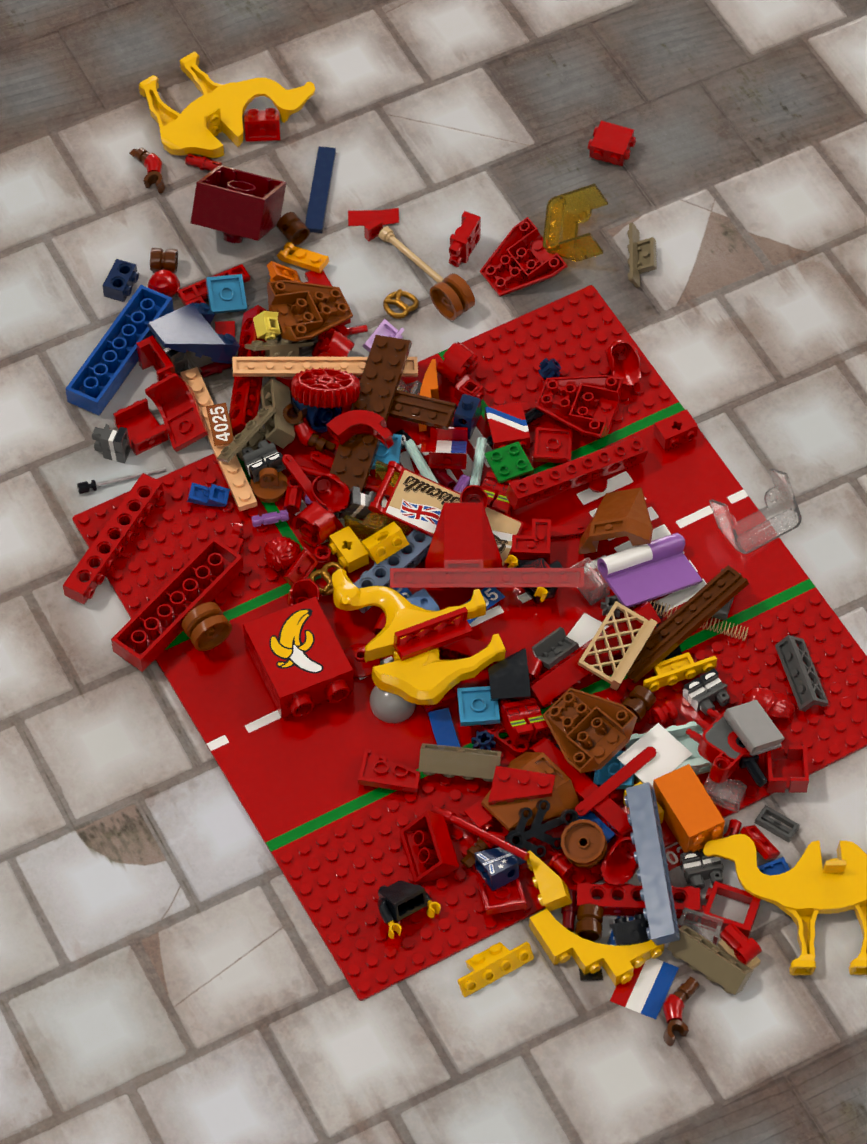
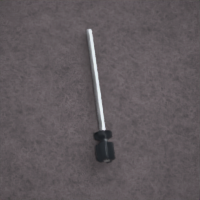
M164 467L142 473L146 475L155 474L166 471V468ZM142 473L95 483V480H91V484L87 481L77 483L79 494L87 493L90 491V488L96 491L97 486L137 478Z

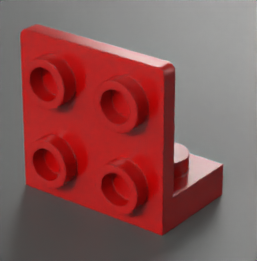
M252 108L245 111V142L280 140V112L278 110L267 108L258 111V109Z

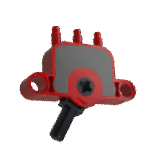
M709 708L707 714L715 719L712 724L700 718L696 721L705 730L702 735L687 729L686 734L699 743V754L712 763L709 777L713 782H725L739 767L740 769L746 768L759 787L767 783L765 775L757 764L759 756H751L736 733L728 725L724 718V713L720 714L716 710Z

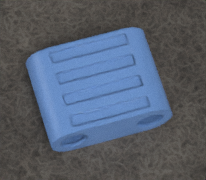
M424 588L406 598L411 604L431 611L440 610L437 603Z

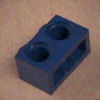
M116 259L102 285L104 297L125 302L127 296L131 295L133 284L139 278L137 265Z

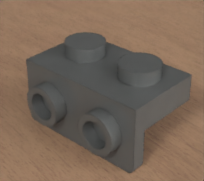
M559 627L532 647L534 656L543 662V666L550 669L580 647L577 642L566 636L562 627Z

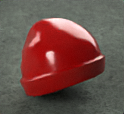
M169 270L155 272L148 282V288L169 297H173L180 287L179 279Z

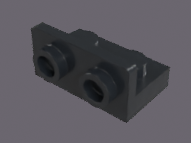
M644 913L634 915L632 920H627L626 917L614 919L615 923L609 924L613 930L616 946L634 945L649 941L646 931L649 924L648 920L646 921Z

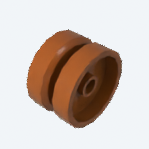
M455 273L449 274L442 282H438L430 289L433 304L440 314L449 320L457 319L463 312L468 311L475 305V297L470 286Z
M214 602L203 603L195 607L184 617L181 624L183 631L198 651H207L219 646L232 631L231 623L223 615L220 607Z
M579 819L571 822L561 835V847L564 855L574 866L589 869L597 866L604 860L607 853V841L603 830L597 823ZM582 842H587L585 846H581L583 845Z

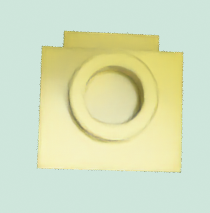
M263 311L253 317L257 338L265 340L276 339V336L281 334L278 312Z

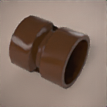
M294 212L284 214L277 222V228L294 246L303 243L310 234V230Z
M162 248L151 249L150 271H159L164 268L173 273L177 272V249H167L165 252Z
M636 685L629 693V697L625 698L621 704L638 717L636 721L638 723L654 705L656 698L646 687Z
M594 904L580 905L577 909L578 922L576 923L575 934L593 942L602 938L603 908Z

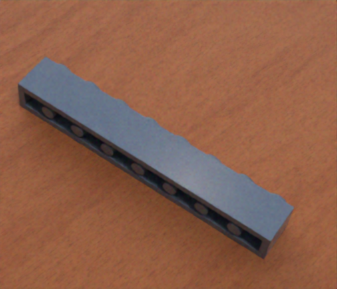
M647 782L626 788L627 795L624 796V799L630 811L627 817L633 829L631 840L633 845L636 846L634 858L636 863L639 864L637 877L639 882H642L643 889H640L642 901H645L646 906L643 909V913L649 924V927L646 928L647 936L656 945H662L680 940L655 789Z

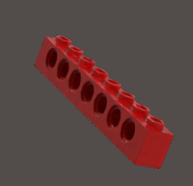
M260 305L253 307L243 314L239 341L240 348L237 357H265V350L253 351L245 348V344H252V341L255 340L266 342L265 339L257 338L253 317L263 311H267ZM234 377L229 410L234 437L241 433L245 425L258 415L263 377Z
M639 435L509 483L505 496L513 510L642 463L649 450Z
M142 473L63 584L64 596L81 604H85L88 599L93 597L96 587L103 583L108 570H112L118 556L120 557L123 554L125 546L133 540L137 529L143 526L147 515L153 512L156 502L162 499L164 495L162 481Z

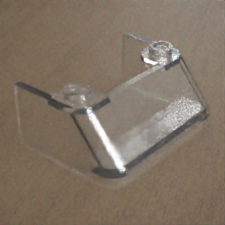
M773 468L769 469L774 487L765 493L766 507L738 522L730 514L726 504L713 499L709 501L718 528L738 552L748 554L800 525L802 517L787 473Z

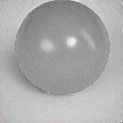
M376 685L370 695V707L373 714L384 722H402L408 719L416 709V704L405 701L396 694L383 691Z

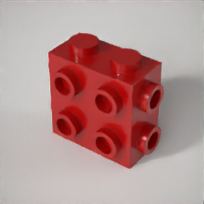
M601 121L599 126L595 127L593 132L594 138L589 140L587 149L590 150V158L623 166L625 160H629L630 148H634L636 143L634 129Z

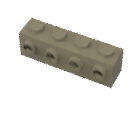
M271 378L261 388L262 408L265 406L274 407L277 411L264 424L266 440L284 449L295 438L294 424L288 423L283 417V409L291 403L290 389L287 385Z
M422 743L419 772H423L425 775H435V773L450 778L457 775L463 776L464 779L468 780L475 779L476 777L483 778L487 782H493L495 768L501 764L502 751Z
M687 925L679 928L680 940L670 942L667 948L672 952V955L677 959L687 962L691 969L705 974L709 981L721 985L725 992L734 995L741 992L753 970Z

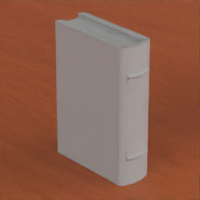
M757 700L726 709L724 713L725 720L751 756L782 747L781 742L784 740V736Z

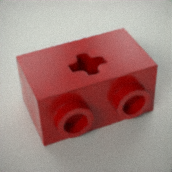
M686 409L654 423L653 434L662 448L666 450L674 448L682 442L694 439L697 436L698 425Z

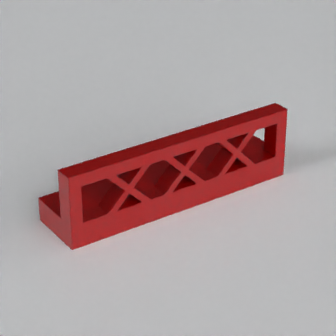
M463 607L395 632L393 647L400 659L404 661L473 635V630L467 621V608Z

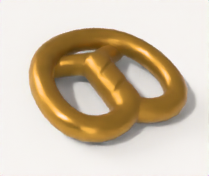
M401 289L390 293L383 301L384 310L396 319L405 318L409 312L416 310L419 306V301L413 294ZM401 296L412 300L413 305L408 306L400 300ZM389 304L396 305L403 312L395 313L390 309Z
M329 562L322 569L315 570L310 574L309 578L314 583V579L318 575H321L327 582L324 589L319 587L320 594H333V588H331L333 586L332 576L327 570L332 567L344 569L341 564Z

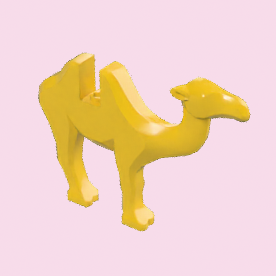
M192 52L180 59V68L194 82L202 96L191 102L181 114L162 102L157 92L159 79L156 76L152 75L139 83L140 94L146 97L150 115L159 125L164 150L172 155H187L189 153L210 158L224 156V145L215 137L220 132H223L237 147L242 144L244 138L242 116L246 107L254 98L259 96L268 97L280 112L281 121L284 123L289 119L290 115L300 111L306 101L315 93V86L312 82H307L304 86L286 90L279 83L268 78H253L227 84L214 83L206 73L199 69V55L196 52Z
M339 568L332 574L333 600L337 608L352 611L373 605L380 607L385 612V627L365 646L364 654L365 662L393 655V662L372 668V680L383 691L396 694L410 703L436 705L460 681L474 678L493 662L505 659L506 650L499 634H494L489 645L482 651L471 657L456 660H440L439 648L402 661L393 647L395 632L457 609L467 608V620L486 615V603L479 589L473 590L470 602L460 606L447 607L439 611H431L411 604L400 593L390 587L369 586L358 588L348 578L344 569Z
M745 834L731 835L706 842L703 849L705 856H715L733 861L738 880L745 891L759 899L776 905L789 915L797 925L800 956L790 963V975H812L815 971L814 939L815 921L818 914H835L854 910L863 937L860 954L850 962L848 967L849 974L867 975V854L857 844L840 840L837 847V858L826 860L824 867H822L820 840L813 841L807 846L794 868L785 873L770 876L763 874L758 869L755 844Z

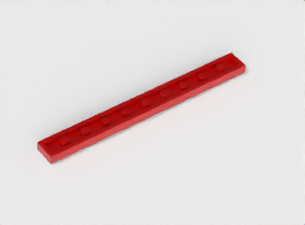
M390 568V588L584 587V568Z

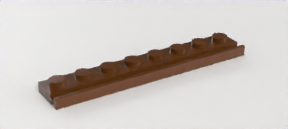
M397 390L389 417L448 430L457 405Z
M729 565L651 633L626 677L636 684L749 584L748 580L744 579L741 574Z

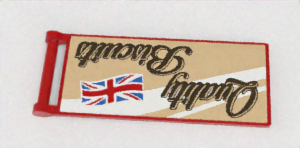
M389 461L387 465L388 470L374 501L370 503L368 509L371 512L380 513L433 537L443 504L460 503L461 493L412 472L395 461ZM395 472L400 473L384 508L380 504ZM487 506L485 511L502 559V568H505L507 563H504V561L512 553V535H519L524 523Z

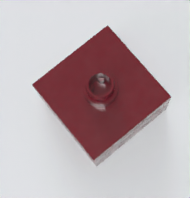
M219 165L196 183L190 223L222 231L223 239L227 242L241 243L243 237L259 241L277 225L278 220L281 218L287 182Z

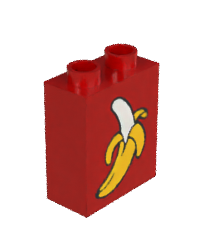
M316 597L243 624L245 646L281 718L291 714L294 717L304 716L313 710L314 705L327 700L331 703L340 702L347 698L350 692L354 690L353 669Z

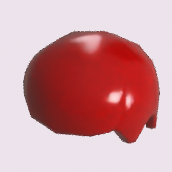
M469 485L460 494L459 502L483 503L486 509L488 506V495L481 486Z

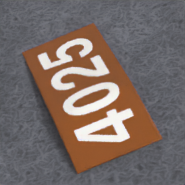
M226 403L206 406L214 446L230 444L234 436Z

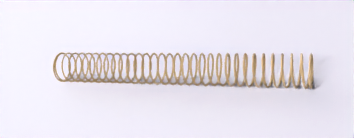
M661 605V608H660L658 614L660 613V616L663 615V617H665V616H664L665 608H664V610H663V613L661 614V609H662V605ZM711 619V622H710V624H709L710 631L712 630V629H711L712 619ZM708 620L704 626V628L706 627V630L709 629V627L707 628ZM726 621L725 627H724V629H723V631H722V633L724 632V635H726V634H725V629H726L727 621ZM718 622L717 627H716L717 633H719V631H718L719 622ZM737 624L736 629H735V632H734V634H735V639L737 638V636H736V631H737L738 624ZM744 627V629H743V632H742V634H741V636H740V638L742 637V641H743V640L745 641V639H746V636H747V633H748V628L746 629L744 639H743V634H744L745 627Z

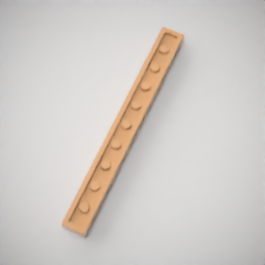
M232 357L233 377H293L300 373V371L305 372L306 369H319V367L326 369L327 367V369H341V371H347L356 377H362L368 357ZM408 357L401 377H417V357Z
M198 367L182 371L180 376L194 392L209 434L207 435L208 441L217 459L222 449L229 444L214 446L206 406L214 405ZM237 455L229 463L217 459L239 512L256 507L257 500Z

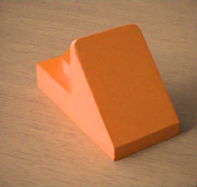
M273 261L267 264L271 282L280 280L301 282L296 270Z

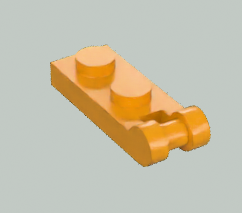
M287 242L283 247L284 249L280 250L277 254V258L282 262L321 273L329 263L328 256L296 247L291 242Z

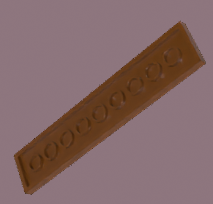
M375 335L360 380L359 398L352 404L350 411H371L382 416L385 422H387L412 346L411 340ZM362 433L354 435L343 445L339 444L330 473L337 475L349 489L353 486L359 487L360 493H364L380 441L373 435Z

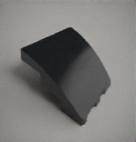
M526 648L488 668L491 701L531 699Z

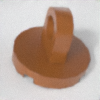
M264 468L259 472V481L254 483L251 479L250 487L254 496L260 501L272 503L279 501L286 494L287 478L281 471L277 472L274 468Z

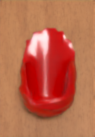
M623 340L613 342L607 351V362L612 376L623 378V385H627V387L633 386L642 378L638 351L629 342Z
M324 473L313 480L311 486L312 495L322 507L331 510L333 513L348 508L351 492L349 487L337 475Z
M766 687L750 689L742 700V704L757 700L771 720L777 718L790 719L796 710L792 700L784 693L773 691Z
M631 836L617 840L601 863V876L604 877V882L608 885H624L633 878L639 868V864L636 863L634 858L636 846L633 845Z

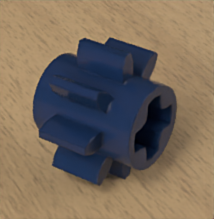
M545 358L540 362L538 372L543 379L546 380V378L560 376L561 372L559 370L561 366L555 359L552 358L549 361Z
M487 730L477 731L476 738H471V743L474 744L473 749L491 750V748H496L494 734L490 735Z

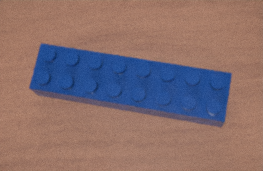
M140 285L66 387L67 402L100 416L139 361L136 343L152 335L155 338V335L147 326L148 323L174 311L172 298Z

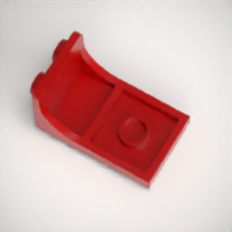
M178 374L168 375L166 378L145 389L146 395L154 402L163 418L172 447L176 452L209 435L192 388Z

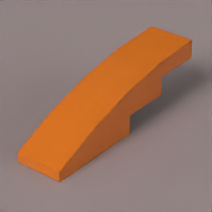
M432 359L425 373L420 395L439 400L436 359ZM419 424V432L427 431L426 425Z

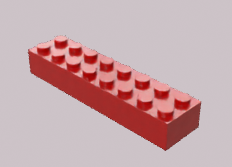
M212 537L111 639L113 652L143 672L183 631L181 624L184 617L195 607L203 603L212 602L244 569L243 557L215 537Z

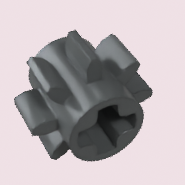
M616 595L606 596L605 602H601L603 616H607L615 601L621 604ZM617 608L614 611L615 618H620V612H623Z

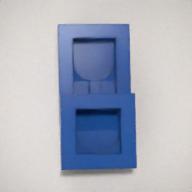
M192 482L187 502L205 506L224 507L227 505L230 489L214 484L211 487H206Z

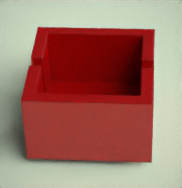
M785 746L765 752L767 793H785V789H788L789 793H807L809 784L807 746H788L786 759H783Z

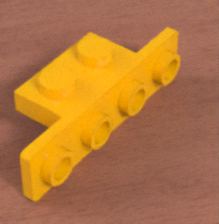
M688 652L661 661L653 668L656 676L645 679L643 686L654 692L661 687L672 686L678 681L692 679L696 675L716 668L717 658L712 656L694 663Z
M499 942L466 960L467 968L471 973L457 980L461 994L467 997L533 960L534 956L530 944L525 942L512 950H508Z

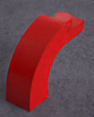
M348 411L338 415L326 424L329 434L340 445H343L354 435L362 433L373 435L388 449L394 445L393 434L387 428L385 419L371 411Z

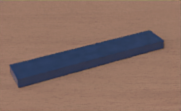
M318 146L305 222L306 227L311 233L323 232L336 148Z

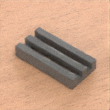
M766 805L754 822L788 843L800 827L798 823ZM765 813L774 817L775 819L768 817L767 815H765ZM781 822L784 823V824H786L787 826L791 827L792 830L789 829L788 827L782 825Z

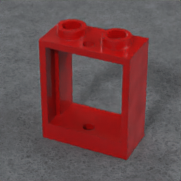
M715 881L713 887H709L705 897V899H708L707 904H703L699 916L702 917L701 925L723 931L727 925L734 924L749 938L761 899L745 890ZM716 894L750 905L744 924L710 913Z

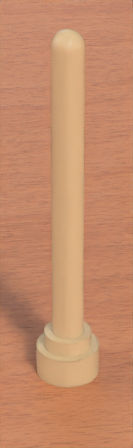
M386 226L380 231L378 237L383 242L394 245L437 283L442 282L444 278L396 239L393 230Z

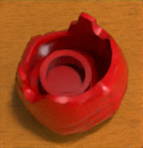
M311 578L296 581L289 591L287 604L292 606L316 597L318 603H320L318 585Z

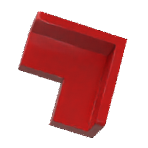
M532 519L531 536L512 535V555L518 560L543 558L550 564L551 519Z

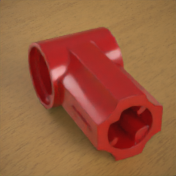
M292 474L287 478V490L283 509L287 510L288 513L296 514L300 512L304 491Z
M734 924L727 925L720 933V938L734 951L736 958L745 965L762 952L759 944L753 938H747Z

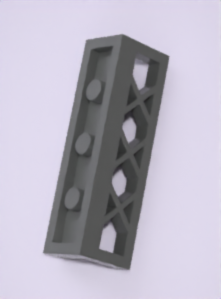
M791 635L786 636L775 647L799 710L805 712L814 704L823 707L829 704L804 639Z

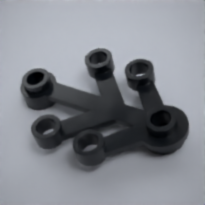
M539 800L536 804L537 813L531 828L524 832L527 820L532 817L533 813L530 808L523 807L519 810L520 819L516 829L507 834L505 841L520 849L524 848L531 851L540 858L546 855V848L542 845H534L526 840L534 837L550 844L553 849L560 850L562 849L561 838L552 837L544 832L562 824L569 825L571 822L578 820V813L575 810L565 809L561 816L541 824L546 812L550 809V803L547 800ZM543 802L546 804L545 809H541ZM524 810L528 811L527 817L523 816ZM566 814L570 815L568 821L565 819ZM516 836L517 842L514 844L512 839ZM556 840L560 843L558 847L555 846ZM538 848L542 849V853L540 855L537 854Z

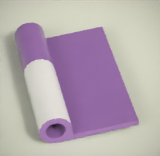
M679 533L653 540L650 544L638 545L599 558L597 561L600 574L621 604L627 608L697 585L703 581L683 554L685 539Z

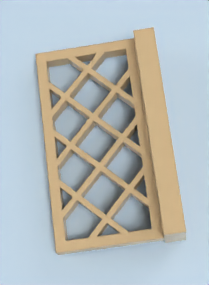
M615 601L577 664L610 683V687L617 691L658 622L653 619L649 621ZM617 608L622 611L625 618L616 620L614 616L615 609ZM637 620L643 625L640 629L632 630L630 621ZM626 622L629 631L619 633L617 623ZM613 624L616 633L606 635L604 627ZM630 634L632 643L623 645L621 636ZM617 637L619 646L610 648L608 639ZM604 640L606 649L597 650L595 642ZM621 650L623 658L614 660L611 651ZM608 652L610 661L600 663L598 654ZM595 655L597 664L590 665L584 660L586 656ZM611 665L614 672L610 677L603 673L602 667Z

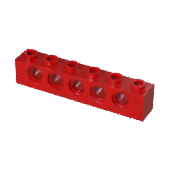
M591 882L577 883V909L583 904H594L603 908V916L634 917V915L642 914L646 906L645 901L634 900V898H641L640 889H643L642 886H635L629 883L624 885L593 884ZM671 885L676 917L678 919H699L700 888L693 886L674 887ZM599 896L601 899L596 900L593 897ZM620 897L622 900H615L613 898ZM676 899H680V900H682L683 902H682V903H678V902H676L675 900H676Z

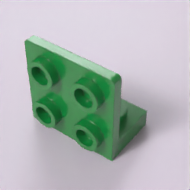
M519 441L485 453V458L498 483L518 477L523 479L534 474V469Z

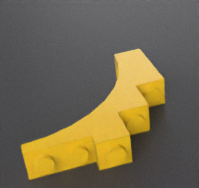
M548 909L529 918V928L553 965L565 963L572 956L584 975L588 973L594 974L603 967L615 986L620 983L625 984L629 982L633 977L634 967L639 968L645 961L650 958H658L664 952L665 944L656 945L652 940L634 945L613 946L584 939L566 929L554 918Z

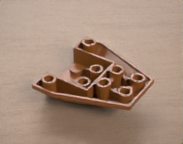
M289 280L267 283L269 311L278 312V323L282 339L291 341L312 339L353 317L340 287Z
M642 488L605 494L580 539L579 555L597 552L600 540L628 536L632 546L651 543L653 527Z
M571 687L543 714L566 761L580 773L602 769L630 741L638 718L622 704Z
M524 752L513 759L507 767L556 775L552 797L530 800L525 798L509 803L504 801L489 805V791L481 803L510 831L516 829L520 819L519 810L523 807L532 810V817L526 823V826H530L537 813L536 804L539 800H547L550 803V809L546 812L542 822L561 816L565 809L574 810L579 804V800L571 779L544 753ZM544 802L541 804V809L546 807ZM527 810L523 812L524 817L528 816Z

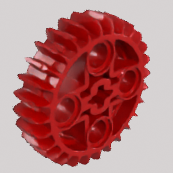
M320 367L319 369H306L305 372L300 371V373L293 376L291 383V394L294 400L304 405H310V407H323L324 409L340 408V406L346 407V405L355 403L360 393L359 379L352 373L341 371V369L334 370V368L327 369V367L326 369H321Z

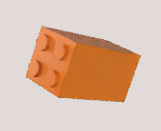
M690 764L654 779L653 788L655 789L656 800L664 810L663 819L684 853L697 850L700 852V849H704L706 842L723 837L725 820Z

